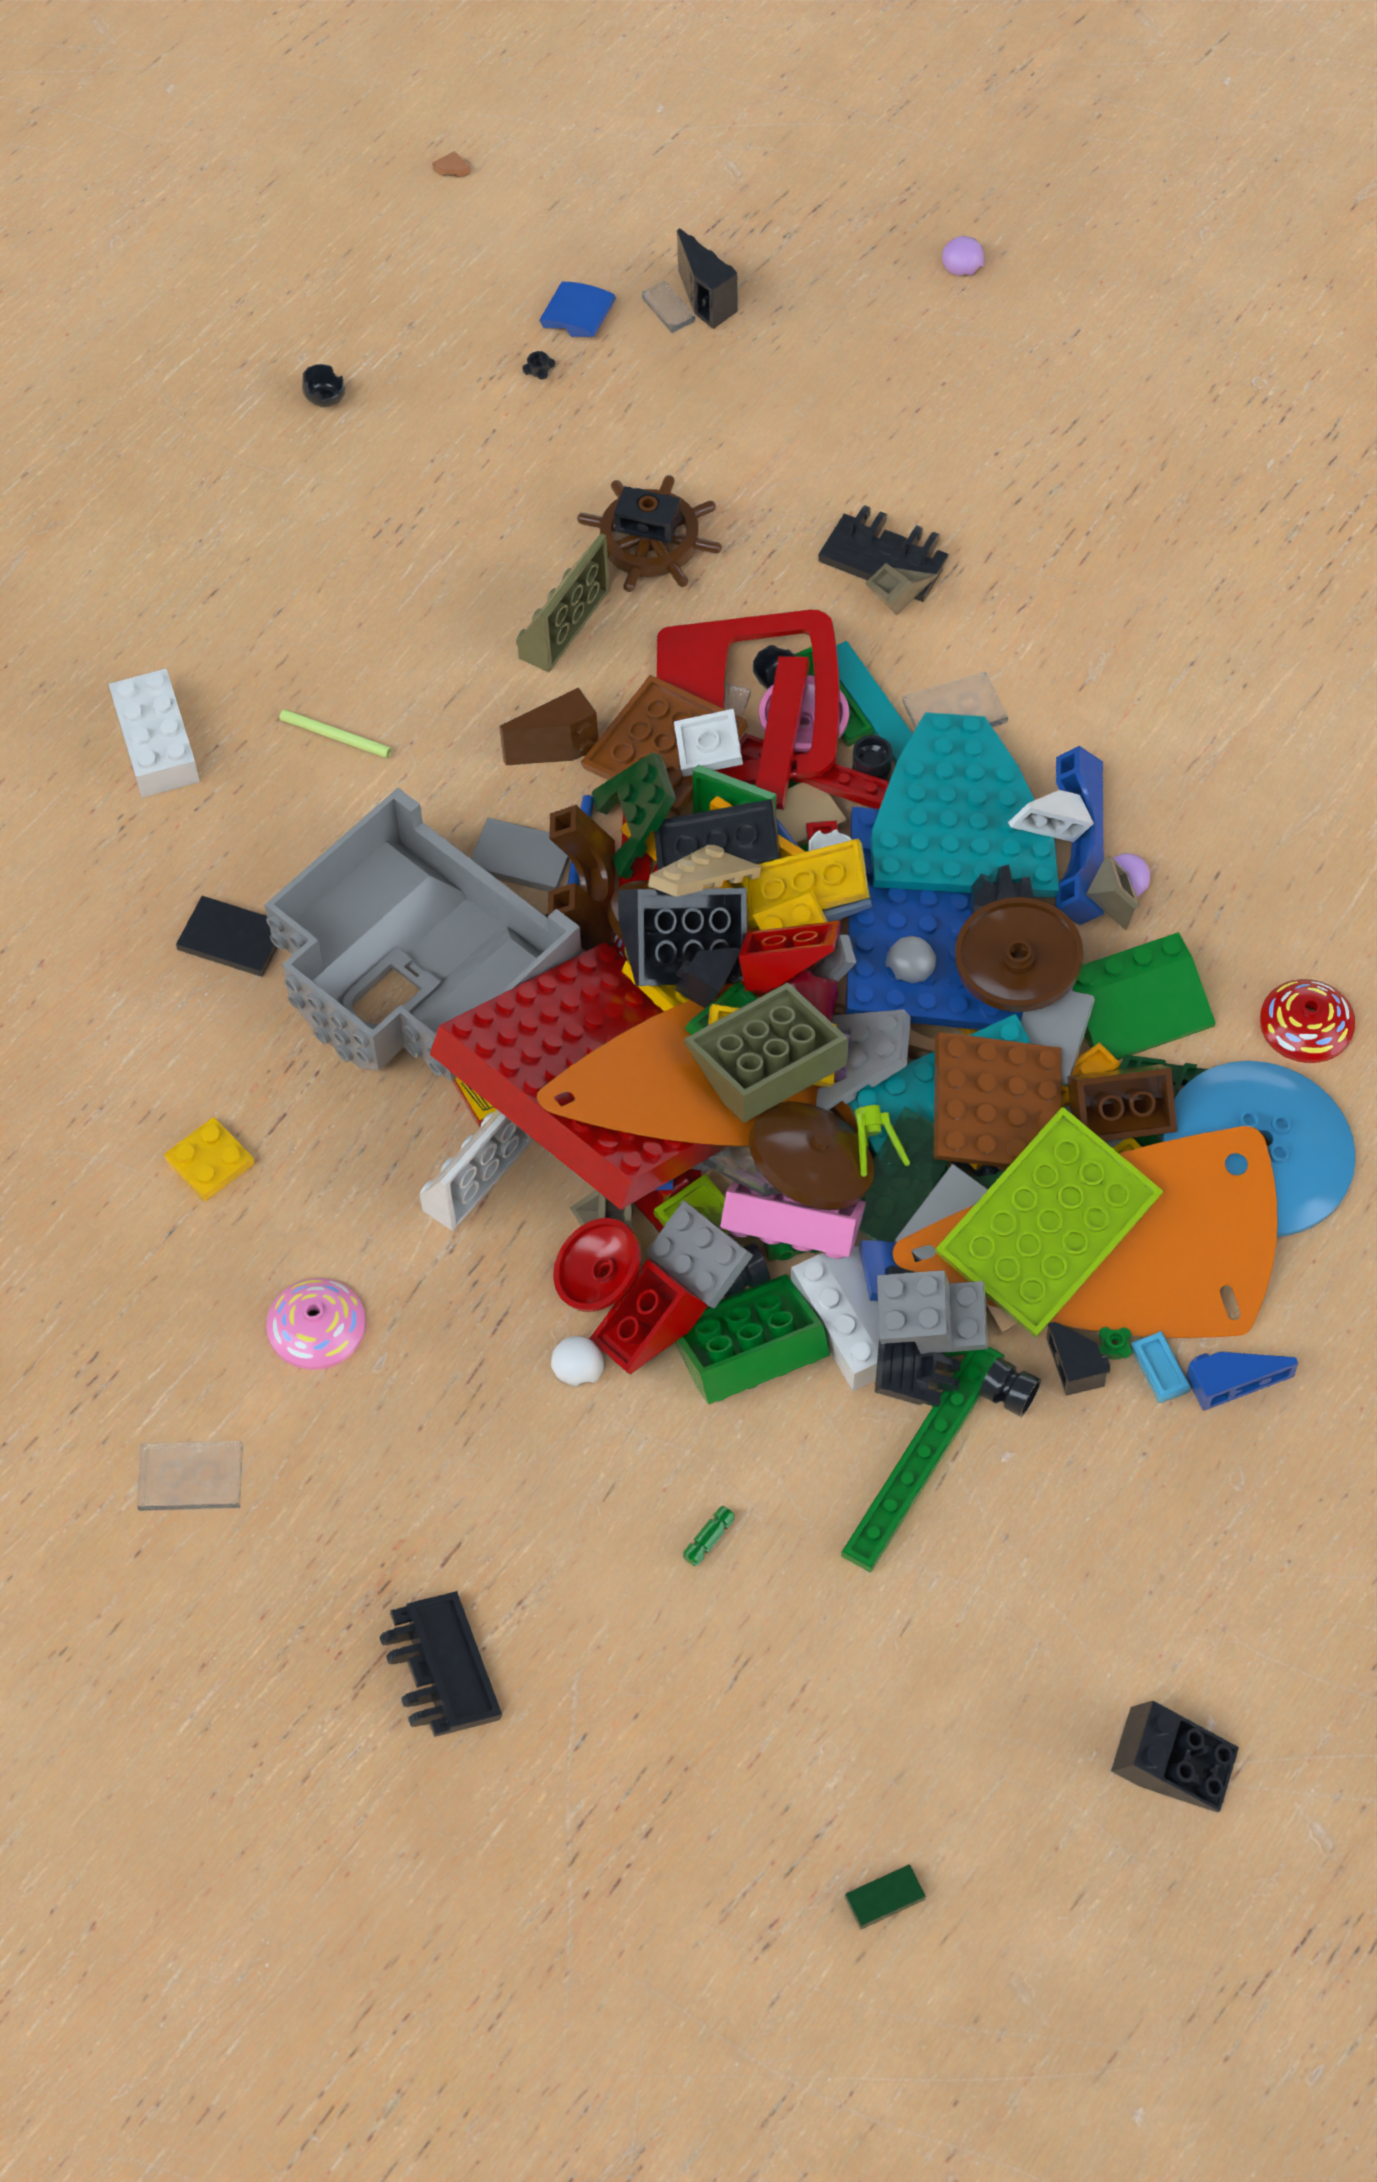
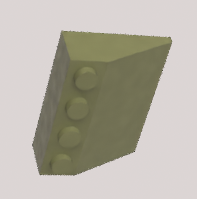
M601 533L581 555L574 566L565 571L562 582L557 588H553L550 591L547 602L541 609L539 608L535 611L529 626L520 631L516 640L519 659L550 672L608 594L610 589L607 538L605 534Z
M789 983L778 987L684 1039V1044L724 1105L743 1123L847 1065L848 1038Z

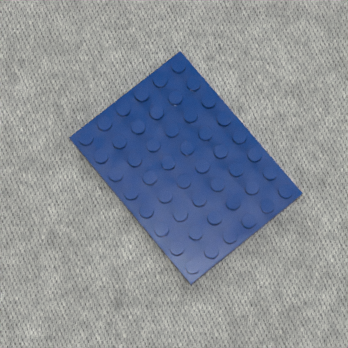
M852 807L850 838L852 840L859 838L862 843L872 907L848 916L847 935H849L856 964L846 973L845 1014L905 1010L911 1017L910 1023L975 1030L984 1029L1014 1014L1021 1021L1023 1012L999 1010L984 1004L966 989L959 978L955 964V945L960 929L971 916V893L873 887L870 836L879 809ZM907 936L920 937L933 949L936 955V966L933 973L925 981L909 983L902 979L898 980L895 978L893 970L890 967H886L887 952L899 939Z

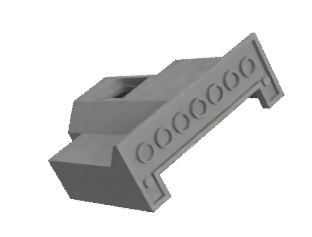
M399 788L395 789L265 904L266 921L270 927L271 941L280 950L286 949L292 954L282 964L289 1002L300 1011L320 1042L323 1044L329 1043L345 1062L351 1061L363 1069L380 1070L405 1047L413 1057H421L426 1061L434 1074L437 1076L443 1075L452 1082L457 1076L429 1055L440 1024L582 954L580 926L557 909L548 918L423 823L420 804ZM392 969L396 970L420 989L403 1006L399 1005L380 1024L365 1022L353 1010L354 1004Z

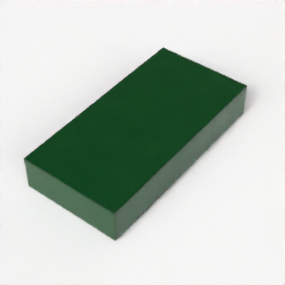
M909 1864L846 1893L845 1899L861 1930L924 1901L926 1895Z

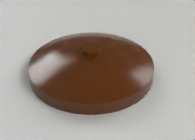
M1005 898L983 906L964 923L955 945L956 969L966 989L984 1004L1010 1012H1028L1042 1009L1063 998L1078 980L1083 962L1082 940L1072 920L1055 906L1032 898Z
M780 1102L761 1113L752 1126L749 1135V1147L759 1171L776 1189L799 1203L824 1210L845 1209L859 1202L872 1184L874 1163L867 1145V1175L862 1177L860 1174L858 1133L844 1120L823 1108L803 1102Z

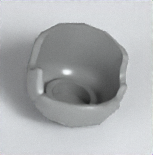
M907 936L899 939L888 950L885 965L893 970L896 979L917 983L925 981L933 973L936 966V955L931 946L922 938Z

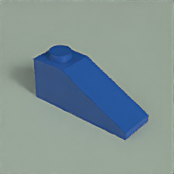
M1217 1352L1212 1355L1205 1353L1195 1357L1189 1363L1186 1379L1202 1410L1205 1411L1293 1378L1298 1361L1296 1357L1232 1352Z

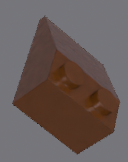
M579 687L499 726L503 762L506 765L574 761L582 756H586L598 741L597 712Z

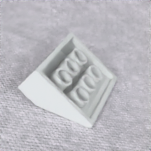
M500 1111L490 1112L484 1118L481 1128L474 1136L469 1135L465 1139L457 1155L446 1160L441 1168V1173L433 1181L430 1180L424 1185L420 1193L422 1211L451 1231H454L528 1147L533 1138Z
M859 1246L853 1248L849 1257L844 1256V1258L835 1259L821 1253L791 1267V1281L823 1323L829 1351L852 1391L876 1381L879 1346L878 1301L869 1300Z

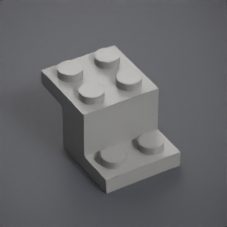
M944 1270L877 1276L879 1340L881 1344L915 1341L921 1354L988 1349L985 1285L983 1281L950 1284Z

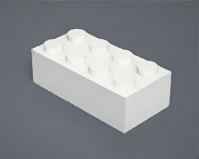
M167 668L110 683L109 688L141 798L200 782Z

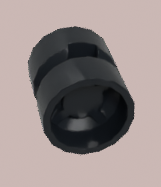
M874 735L859 739L853 748L852 769L890 782L892 761L890 743L886 739Z
M751 1243L744 1246L746 1250L753 1254V1257L724 1295L726 1299L745 1292V1286L747 1285L753 1289L770 1282L767 1264L757 1244Z
M998 1357L986 1374L979 1395L995 1404L1001 1401L1004 1402L1005 1409L1022 1417L1032 1404L1040 1387L1041 1379L1025 1370L1018 1373L1014 1364Z

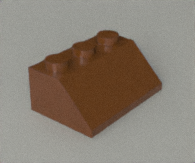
M1158 1064L1067 1076L1072 1115L1103 1141L1177 1132L1171 1067Z

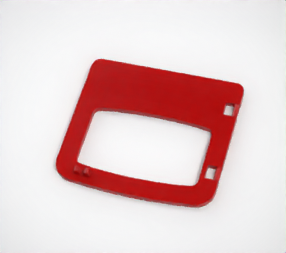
M809 609L668 626L659 631L657 635L656 678L725 709L727 661L730 646L734 642L796 634L809 635L813 653L815 679L813 737L809 752L793 755L792 765L797 764V770L791 771L790 778L803 779L823 775L831 769L836 761L840 720L839 665L833 621L825 612ZM760 759L743 761L741 765L714 771L748 784H756Z

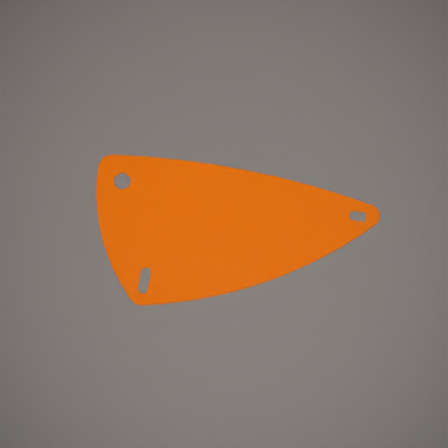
M734 984L722 987L714 1000ZM755 990L750 991L757 998H760L769 993H757L755 992ZM692 1000L662 1012L620 1034L567 1068L537 1093L539 1104L546 1111L553 1114L636 1135L699 1144L749 1146L750 1131L759 1117L757 1115L743 1123L725 1106L684 1044V1039L691 1035L684 1028L690 1020L705 1009ZM811 1085L782 1102L795 1101L816 1106L817 1090L824 1086ZM563 1092L572 1093L575 1098L574 1101L562 1107L553 1098ZM841 1101L834 1107L844 1117L845 1122L857 1132V1122L849 1105Z
M1240 1126L1187 1136L1119 1153L1164 1192L1050 1322L1098 1332L1103 1327H1108L1111 1330H1119L1125 1327L1131 1331V1336L1148 1337L1161 1331L1165 1338H1214L1246 1334L1254 1325L1270 1281L1277 1241L1278 1220L1275 1180L1263 1135L1253 1127ZM1233 1153L1241 1154L1247 1160V1170L1241 1175H1233L1225 1167L1226 1158ZM974 1205L943 1218L898 1241L893 1248L895 1263L901 1268L914 1272L944 1270L950 1284L969 1282L936 1253L931 1258L915 1262L911 1250L926 1245H931L936 1249ZM1222 1286H1230L1233 1290L1240 1310V1317L1237 1320H1232L1227 1315L1220 1294ZM991 1300L986 1303L989 1306L999 1308Z

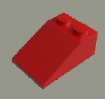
M840 920L747 932L739 954L745 991L769 992L833 952L841 928Z
M647 1259L637 1273L629 1290L614 1304L589 1339L631 1375L687 1334L708 1305L665 1269Z

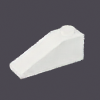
M1062 790L1028 803L1008 822L1012 828L1070 842H1075L1094 824L1081 796Z

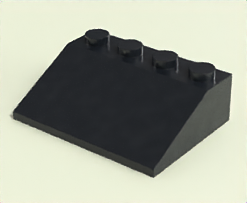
M703 888L702 891L677 897L657 889L618 890L619 925L635 985H677L680 978L676 976V973L685 959L691 962L698 951L738 948L741 950L747 933L746 888ZM739 957L725 983H736L743 980Z

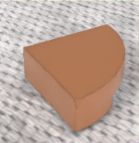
M455 151L432 163L433 170L443 176L445 174H457V177H462L470 174V166Z

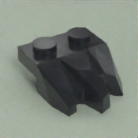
M1009 864L998 868L995 882H992L986 875L981 873L971 886V915L983 906L997 900L1013 897L1034 899L1030 876L1021 878L1019 883H1013Z

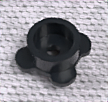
M535 351L529 354L527 364L523 365L522 370L526 375L532 374L538 379L543 380L548 377L550 368L555 366V361L549 358L545 352Z

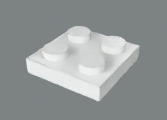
M733 709L674 721L683 777L692 775V770L697 765L711 770H718L743 764L736 717Z

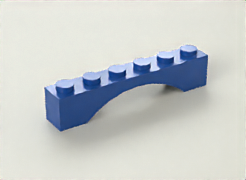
M1077 746L1056 757V783L1059 790L1081 796L1094 824L1075 842H1072L1068 868L1062 879L1058 881L1059 892L1056 894V908L1060 909L1078 925H1082L1104 915V910L1086 895L1103 862V761L1081 746Z

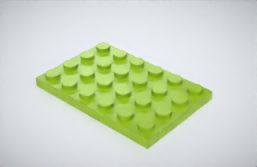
M1062 1107L938 1245L934 1252L969 1282L983 1281L985 1296L1036 1338L1164 1191Z

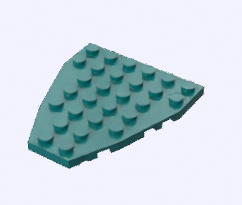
M925 712L897 760L871 832L870 846L873 887L971 893V886L981 873L986 875L992 882H995L998 868L1009 864L1013 883H1019L1021 878L1030 876L1034 897L1056 898V894L1059 892L1055 841L1053 837L1010 827L1008 822L1035 799L1019 766L985 716Z

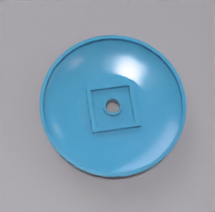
M1230 1062L1215 1066L1197 1075L1175 1097L1177 1132L1162 1134V1142L1240 1126L1253 1127L1269 1140L1270 1146L1267 1149L1272 1164L1277 1197V1237L1300 1233L1319 1224L1339 1206L1346 1195L1355 1168V1146L1350 1127L1333 1099L1321 1087L1302 1074L1267 1062ZM1233 1153L1226 1158L1225 1167L1229 1173L1241 1175L1247 1170L1248 1163L1243 1155Z

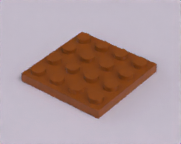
M649 675L582 759V766L584 769L609 780L652 752L661 755L676 797L670 811L680 815L693 798L692 775L683 777L674 721L725 711V709ZM735 715L740 738L748 728L746 719Z
M939 1032L935 1036L934 1159L1008 1168L1061 1109V1048Z

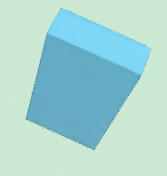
M1162 1331L1131 1343L1130 1348L1159 1404L1190 1392L1191 1387Z

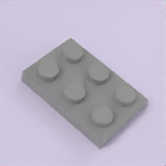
M684 1200L645 1252L646 1255L714 1309L753 1257V1254Z

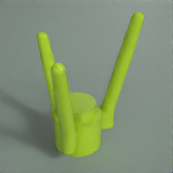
M869 1105L856 1109L854 1112L858 1127L861 1176L865 1177L867 1175L866 1145L868 1147V1137L880 1134L882 1126L885 1127L903 1164L909 1166L910 1161L891 1125L889 1113H881L880 1106Z

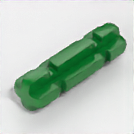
M719 1507L713 1515L714 1518L709 1519L693 1539L694 1544L690 1543L683 1551V1558L691 1565H699L705 1557L704 1554L708 1553L724 1534V1528L728 1529L734 1522L735 1514L727 1507Z

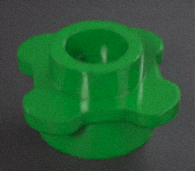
M1108 1327L1101 1328L1098 1333L1101 1339L1100 1353H1105L1112 1360L1128 1358L1132 1353V1349L1129 1347L1131 1331L1125 1327L1119 1330H1111ZM1116 1340L1118 1344L1114 1345L1112 1341Z

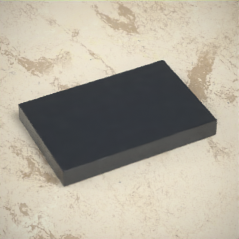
M201 896L176 943L177 950L260 977L263 976L277 949L270 939L271 931L266 921V915L206 896Z

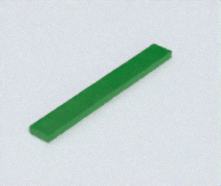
M988 1346V1349L970 1351L961 1361L960 1370L956 1371L951 1377L959 1381V1389L955 1392L943 1391L941 1393L940 1406L932 1407L843 1548L841 1557L870 1573L872 1572L981 1397L979 1391L990 1367L998 1357L1004 1359V1354Z

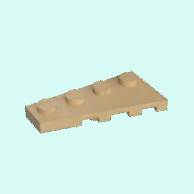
M707 845L650 874L648 886L677 897L702 891L703 886L721 887L723 880L727 879L732 883L742 882L745 875L750 879L759 878L762 866L725 853L724 849L719 846Z

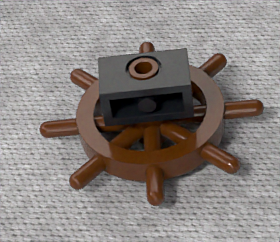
M671 475L664 477L660 490L626 487L619 480H614L611 483V489L618 499L608 506L603 516L580 513L577 516V521L583 525L600 528V534L606 535L608 560L618 569L628 573L623 585L626 592H632L635 589L639 576L656 577L669 573L680 587H685L688 584V578L680 567L690 560L695 550L718 554L722 550L720 543L701 539L698 534L697 518L715 510L716 504L713 501H707L691 508L685 500L671 493L675 482L674 477ZM684 525L686 535L675 533L677 527ZM612 532L624 533L629 536L615 542ZM663 542L678 545V547L669 552ZM638 545L635 555L624 551ZM653 550L658 555L657 557H647L648 552Z

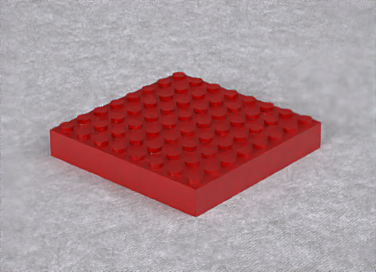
M604 942L440 1024L429 1055L622 1210L725 1149L728 1145L673 1141L612 1130L546 1111L537 1100L538 1091L567 1068L620 1034L664 1012L622 972L624 964L628 960ZM563 1092L553 1097L561 1107L573 1102L575 1099L574 1095L570 1092Z

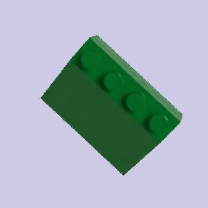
M1179 932L1083 964L1078 980L1072 987L1074 992L1092 995L1095 998L1084 1034L1090 1048L1100 1042L1117 1060L1123 1059L1125 1054L1134 1055L1215 1027L1216 1024L1193 957Z
M787 1274L774 1278L770 1282L753 1289L749 1288L745 1292L731 1298H724L715 1309L708 1306L691 1330L675 1342L696 1387L708 1405L722 1401L729 1396L754 1388L761 1383L784 1376L788 1372L830 1356L823 1323Z

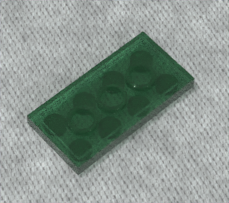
M906 1107L901 1112L893 1129L906 1152L910 1165L905 1166L888 1135L873 1160L874 1178L872 1184L861 1199L866 1204L859 1231L875 1241H895L929 1196L949 1162L934 1159V1123Z

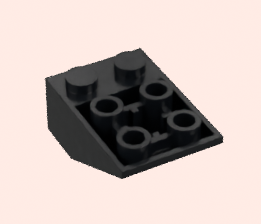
M679 228L677 230L679 274L694 314L711 328L715 329L738 312L737 272L731 265H727L720 260L713 251L707 250L698 243L694 236L688 235Z
M1153 1700L1130 1707L1111 1772L1139 1787L1218 1813L1221 1811L1239 1747Z

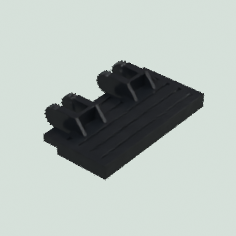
M866 505L861 508L856 518L843 514L818 555V562L867 581L885 563L893 568L938 574L914 598L924 602L943 571V566L949 556L948 553L937 549L933 558H930L939 541L940 534L932 532L922 548L917 546L922 538L923 527L916 525L908 539L886 529L880 538H877L885 525L887 513L880 511L870 527L865 525L871 508Z
M890 1265L885 1269V1275L915 1273L914 1271ZM879 1340L875 1393L917 1405L927 1404L938 1407L940 1406L941 1392L928 1389V1387L955 1392L959 1389V1381L955 1378L935 1373L936 1369L953 1373L960 1370L961 1363L959 1360L945 1356L944 1352L921 1354L915 1341L881 1344Z
M455 1591L410 1602L405 1607L391 1610L390 1615L394 1626L405 1623L410 1624L383 1632L379 1636L381 1644L387 1646L411 1640L413 1645L401 1647L400 1649L397 1648L387 1653L388 1664L394 1665L408 1662L416 1688L429 1684L432 1685L431 1687L409 1692L401 1698L405 1708L433 1702L435 1706L410 1715L408 1717L410 1726L419 1727L430 1724L433 1736L437 1737L500 1720L502 1712L458 1592Z

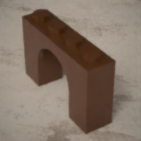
M577 805L550 813L549 839L571 859L579 875L581 887L576 883H572L548 891V916L557 909L580 926L581 947L585 951L604 942L612 945L614 944V930L609 923L607 911L615 892V865L612 858L615 854V840Z

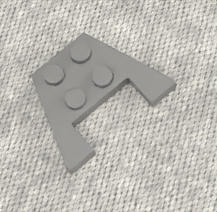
M905 1010L833 1015L832 1023L837 1024V1028L842 1033L850 1035L846 1079L834 1083L831 1087L819 1088L817 1090L816 1106L833 1113L830 1108L841 1101L848 1104L856 1098V1092L866 1085L870 1084L873 1088L907 1066L911 1017Z

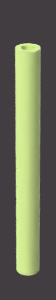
M283 709L280 713L279 719L289 724L387 759L391 754L392 748L286 709Z

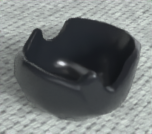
M315 364L309 366L303 372V394L309 402L319 407H330L338 404L345 394L343 376L337 377L334 374L333 367L330 365Z
M770 645L759 651L753 660V673L765 689L768 690L774 685L778 658L796 657L789 649H781L775 645Z

